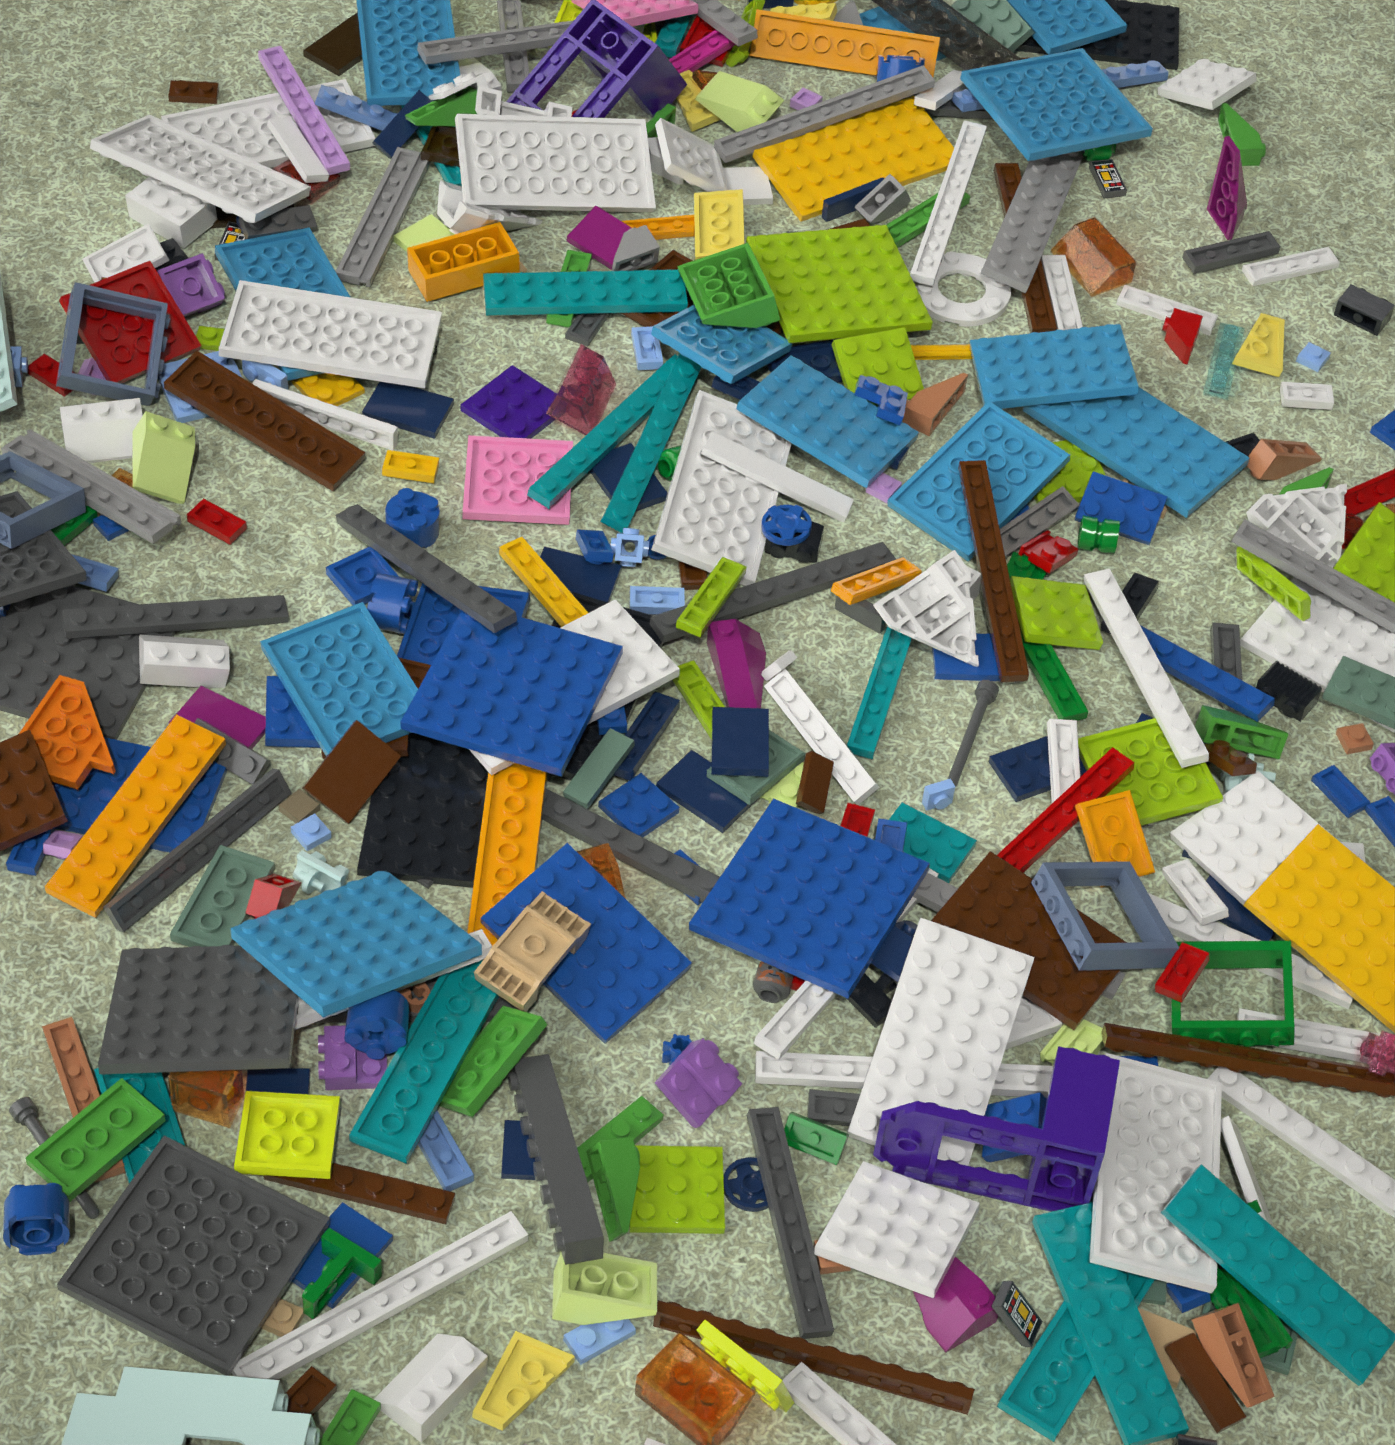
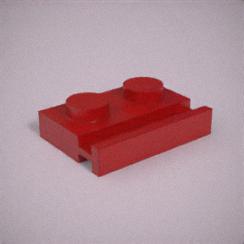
M1047 530L1021 545L1018 554L1020 556L1027 555L1029 557L1028 561L1050 574L1073 560L1079 549L1065 538L1050 536L1051 531Z

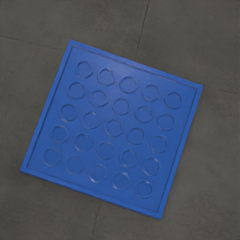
M461 610L400 721L401 729L562 777L623 654V646L517 616L516 622L494 633Z
M773 798L689 922V930L848 999L929 871L930 863Z

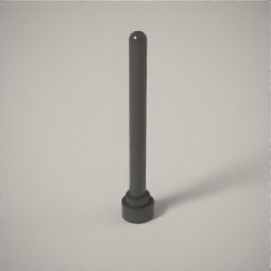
M981 680L975 690L977 703L948 776V779L952 780L955 787L961 777L987 705L996 700L999 692L998 685L990 680Z
M30 1097L20 1098L10 1106L9 1113L16 1123L27 1126L40 1146L50 1137L37 1120L38 1109ZM86 1190L75 1197L90 1219H95L99 1216V1209Z

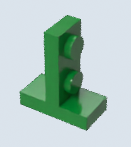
M328 1228L321 1236L322 1253L331 1259L324 1265L322 1275L315 1283L310 1282L302 1294L303 1313L311 1319H315L353 1273L372 1285H375L382 1277L381 1259L331 1228Z

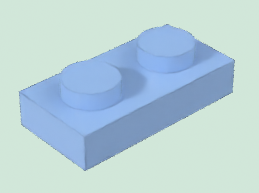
M653 326L632 327L631 337L637 370L659 369L663 365L660 341L651 335Z
M242 360L243 374L248 380L253 381L257 379L288 390L287 375L271 364Z
M630 586V609L646 614H660L685 606L684 588Z
M629 1319L581 1325L564 1334L563 1341L579 1364L582 1365L636 1335V1329Z

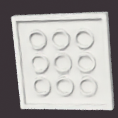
M1259 771L1222 795L1223 802L1202 809L1170 832L1171 840L1182 850L1185 849L1196 863L1242 905L1319 824Z
M863 1161L816 1243L814 1254L934 1298L979 1212L980 1203Z

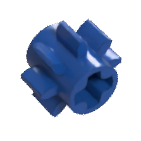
M673 1034L670 1042L664 1041L662 1063L669 1062V1065H671L692 1042L690 1035L677 1036Z

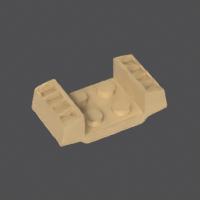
M542 891L531 904L524 908L492 946L485 959L474 971L475 980L519 1010L526 1012L537 1000L540 986L570 951L575 954L587 938L591 923L585 921Z

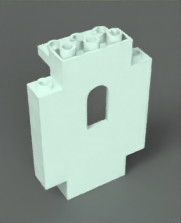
M124 1366L116 1396L76 1394L61 1445H185L186 1437L232 1441L243 1445H319L320 1429L316 1428L311 1414L287 1412L288 1395L284 1393L280 1380Z

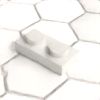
M1281 382L1280 395L1282 407L1332 410L1334 405L1332 385Z

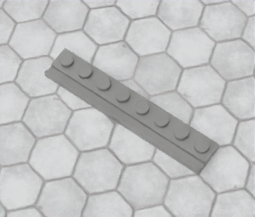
M397 147L335 271L341 281L357 285L364 283L366 287H371L394 239V235L397 233L431 161L421 160V152Z
M31 429L27 430L25 436L20 435L1 448L2 454L11 451L84 488L85 505L152 544L171 532L174 525L179 526L181 524L179 514Z

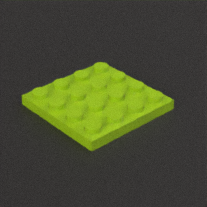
M1379 502L1335 563L1333 569L1394 603L1395 513Z
M1156 718L1078 738L1079 757L1086 771L1112 747L1135 762L1134 770L1106 796L1130 790L1141 826L1202 810L1223 802V796L1206 762L1181 768Z

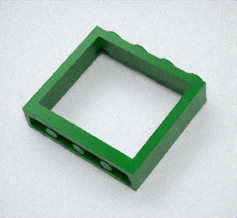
M1291 941L1176 942L1179 947L1183 942L1208 952L1209 962L1204 969L1283 968L1285 1020H1181V1002L1172 999V1034L1245 1047L1255 1045H1273L1277 1047L1279 1045H1294L1295 1025Z

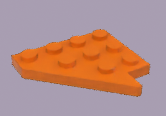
M59 675L20 733L30 729L52 782L79 789L92 768L114 774L116 770L84 682Z

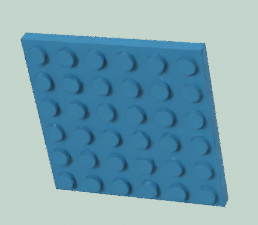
M1083 48L961 72V81L1027 161L1150 137L1153 128Z
M377 871L371 876L350 881L339 888L326 890L320 895L307 900H299L291 906L280 910H273L267 915L246 920L242 924L231 928V938L323 1018L482 955V944L386 871Z

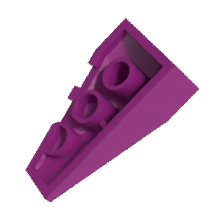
M1225 136L1207 211L1226 239L1232 240L1247 209V198L1240 150L1230 136Z
M737 619L711 622L708 626L706 643L726 706L761 708L764 683L761 673L765 669L766 651L760 633Z
M956 1257L934 1298L915 1291L913 1292L922 1312L926 1329L945 1353L997 1322L998 1314L992 1308L996 1297L985 1283Z

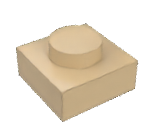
M280 1299L261 1329L282 1337L298 1328L305 1316L303 1308Z

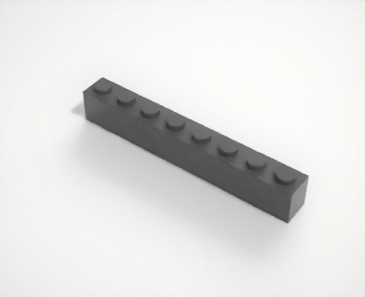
M549 1054L521 1058L513 1067V1072L508 1073V1084L510 1091L516 1092L514 1095L516 1112L522 1113L523 1116L520 1117L522 1134L529 1137L527 1139L529 1158H535L533 1170L535 1180L542 1183L540 1185L541 1201L543 1205L548 1204L549 1207L546 1211L549 1228H555L556 1233H553L555 1250L562 1253L565 1265L603 1259V1232Z

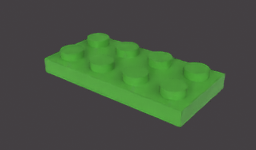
M502 1006L475 1039L439 1106L473 1117L548 1025L542 1016Z
M121 1078L25 1158L26 1163L47 1183H57L62 1186V1192L67 1195L69 1202H71L166 1121L165 1115Z

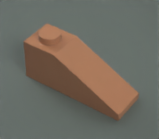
M961 373L918 391L911 400L908 399L906 401L903 423L930 436L965 392L968 374Z
M1261 439L1248 456L1249 462L1247 467L1251 470V475L1258 480H1277L1318 463L1322 458L1307 442Z
M1239 1303L1213 1310L1192 1319L1202 1347L1247 1408L1275 1397Z

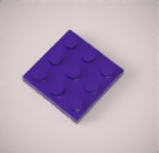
M513 365L460 404V411L498 436L532 439L570 409L569 401Z

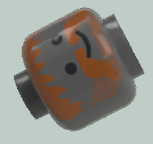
M760 962L753 980V989L761 1000L777 1003L788 998L793 986L794 975L767 963Z

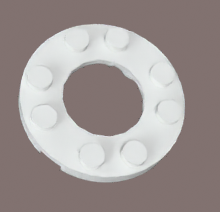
M952 251L944 254L933 286L914 282L932 318L943 323L945 321L957 323L959 326L964 327L987 324L1000 317L1007 309L1010 301L1011 287L980 274L986 259ZM960 273L963 276H973L976 280L982 282L985 287V294L976 302L957 303L941 294L938 289V283L943 277L950 274Z

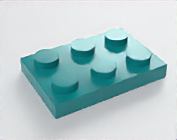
M901 802L889 819L907 822L904 852L929 862V868L939 874V879L947 883L951 882L976 846V839Z

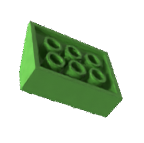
M749 243L677 266L703 324L758 328L780 320L775 296Z

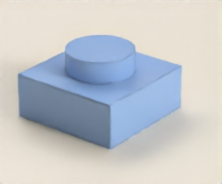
M1308 342L1297 356L1296 362L1319 372L1330 358L1331 352Z
M947 779L925 786L922 804L926 811L935 808L939 810L944 809L952 803L955 785L952 780Z
M316 814L291 826L292 835L306 851L331 839V831Z

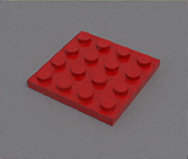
M150 260L90 284V286L168 303L166 314L169 315L170 322L168 329H164L163 336L167 337L165 351L161 352L160 359L164 360V364L176 361L194 353L196 350H200L202 345ZM70 293L61 296L59 300L66 314ZM82 304L78 334L93 359L97 362L105 379L122 384L146 373L154 320Z

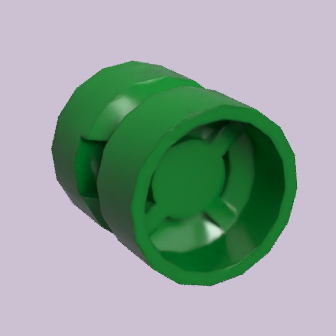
M1083 515L1079 528L1077 548L1086 551L1098 548L1100 553L1114 555L1118 542L1120 521L1104 519L1102 522H1099L1097 517Z

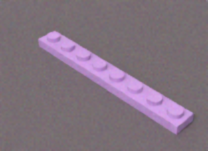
M277 46L258 51V57L306 141L329 175L350 170L349 160L282 47Z

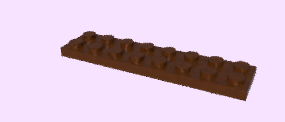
M197 350L164 381V389L333 492L365 459V452Z

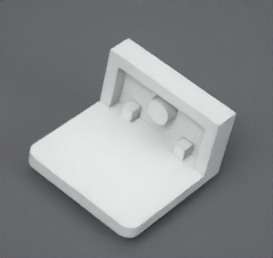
M474 72L454 78V84L453 82L444 83L433 88L434 93L428 97L430 100L442 99L468 86L476 90L478 86L493 89L488 81L486 82L483 74L475 75Z

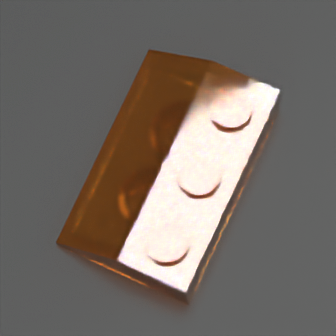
M1096 217L1076 223L1051 249L1053 255H1066L1070 274L1091 297L1132 282L1136 261Z
M681 1332L637 1374L635 1386L636 1396L696 1445H720L731 1434L756 1393Z

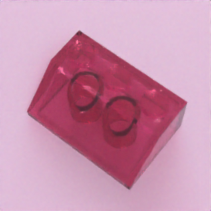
M580 344L560 381L547 409V415L584 435H587L599 424L616 386L604 356Z

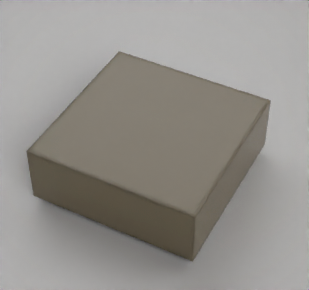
M298 789L279 805V811L296 824L320 811V804L301 789Z

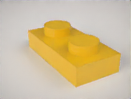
M387 450L382 467V476L435 483L439 468V457Z

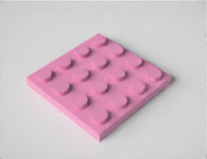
M571 0L572 3L583 9L591 1ZM596 0L632 27L698 13V4L692 0Z
M468 435L462 519L569 525L571 489L549 509L527 496L529 487L573 448V441Z

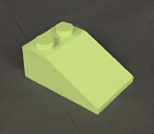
M721 71L711 79L695 98L696 101L736 132L770 121L784 102V99L766 85Z
M145 411L133 430V489L174 503L183 504L185 502L195 450V427Z
M560 1253L553 1277L552 1319L588 1325L656 1315L657 1263L603 1253V1259L565 1265L562 1253Z

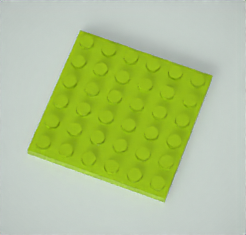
M887 225L747 236L746 243H749L775 296L780 316L779 322L788 343L848 338L904 327L906 332L931 330L933 321Z

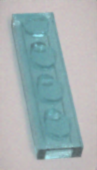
M1220 322L1203 392L1204 395L1228 400L1236 365H1233L1232 362L1240 350L1245 328Z

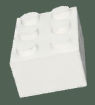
M152 176L125 195L129 217L144 226L150 224L155 233L168 240L173 238L183 249L212 227L213 223L217 220L215 205L204 203L196 196L184 194L174 186L162 184L160 180Z

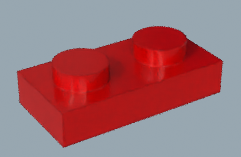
M45 353L28 365L27 374L65 397L73 391L56 386L59 362Z
M204 498L187 513V522L229 545L247 529L246 521Z
M1182 942L1179 950L1176 951L1157 980L1155 992L1182 1003L1209 962V953Z

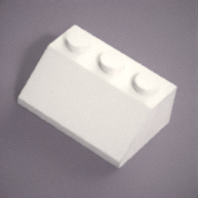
M140 398L60 407L64 443L67 451L88 463L133 458V430L143 416Z
M154 635L139 636L140 684L225 688L230 671L229 646L224 640Z
M437 1334L374 1400L381 1403L380 1411L422 1443L487 1375L488 1356L464 1337Z

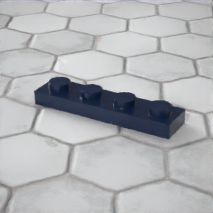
M654 691L625 734V736L634 740L635 746L613 775L631 781L679 710V699Z

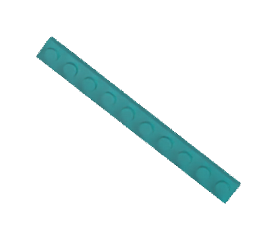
M680 352L600 521L620 533H623V528H628L701 369L699 364L682 356Z
M674 354L530 486L527 496L549 509L651 414L678 355Z

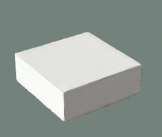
M792 650L787 651L765 668L761 675L766 681L770 680L797 659V656Z

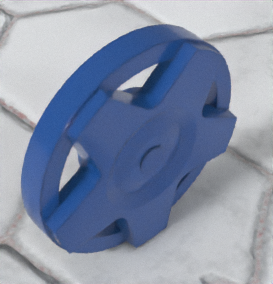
M774 505L764 514L761 528L764 536L769 541L778 545L791 546L799 544L809 537L812 521L809 514L799 505ZM772 533H779L781 538L773 535ZM795 533H802L801 535L794 537Z

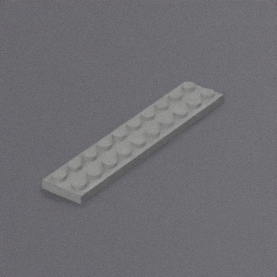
M1084 150L1029 161L980 274L1026 293L1083 158L1082 153L1085 152Z

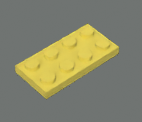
M743 189L694 193L695 260L745 244Z

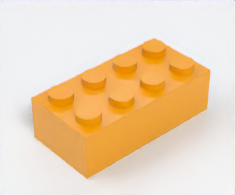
M501 222L407 248L408 271L426 302L483 286V273H520L519 252Z

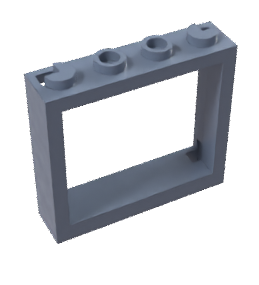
M75 282L69 298L56 386L117 400L140 398L141 405L150 406L153 398H158L161 383L157 382V376L162 374L164 360L160 359L161 352L165 351L167 337L163 336L164 329H168L170 322L169 315L166 314L168 303ZM82 304L154 320L144 389L72 373Z
M11 451L0 455V483L12 478L51 498L14 518L0 512L1 544L13 549L86 512L84 488Z
M1043 862L1031 882L1079 971L1166 968L1176 951L1179 950L1178 944L1130 862ZM1064 886H1111L1142 942L1095 943Z

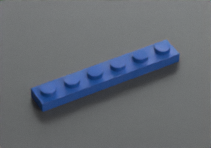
M1141 626L1164 671L1256 722L1274 706V698Z

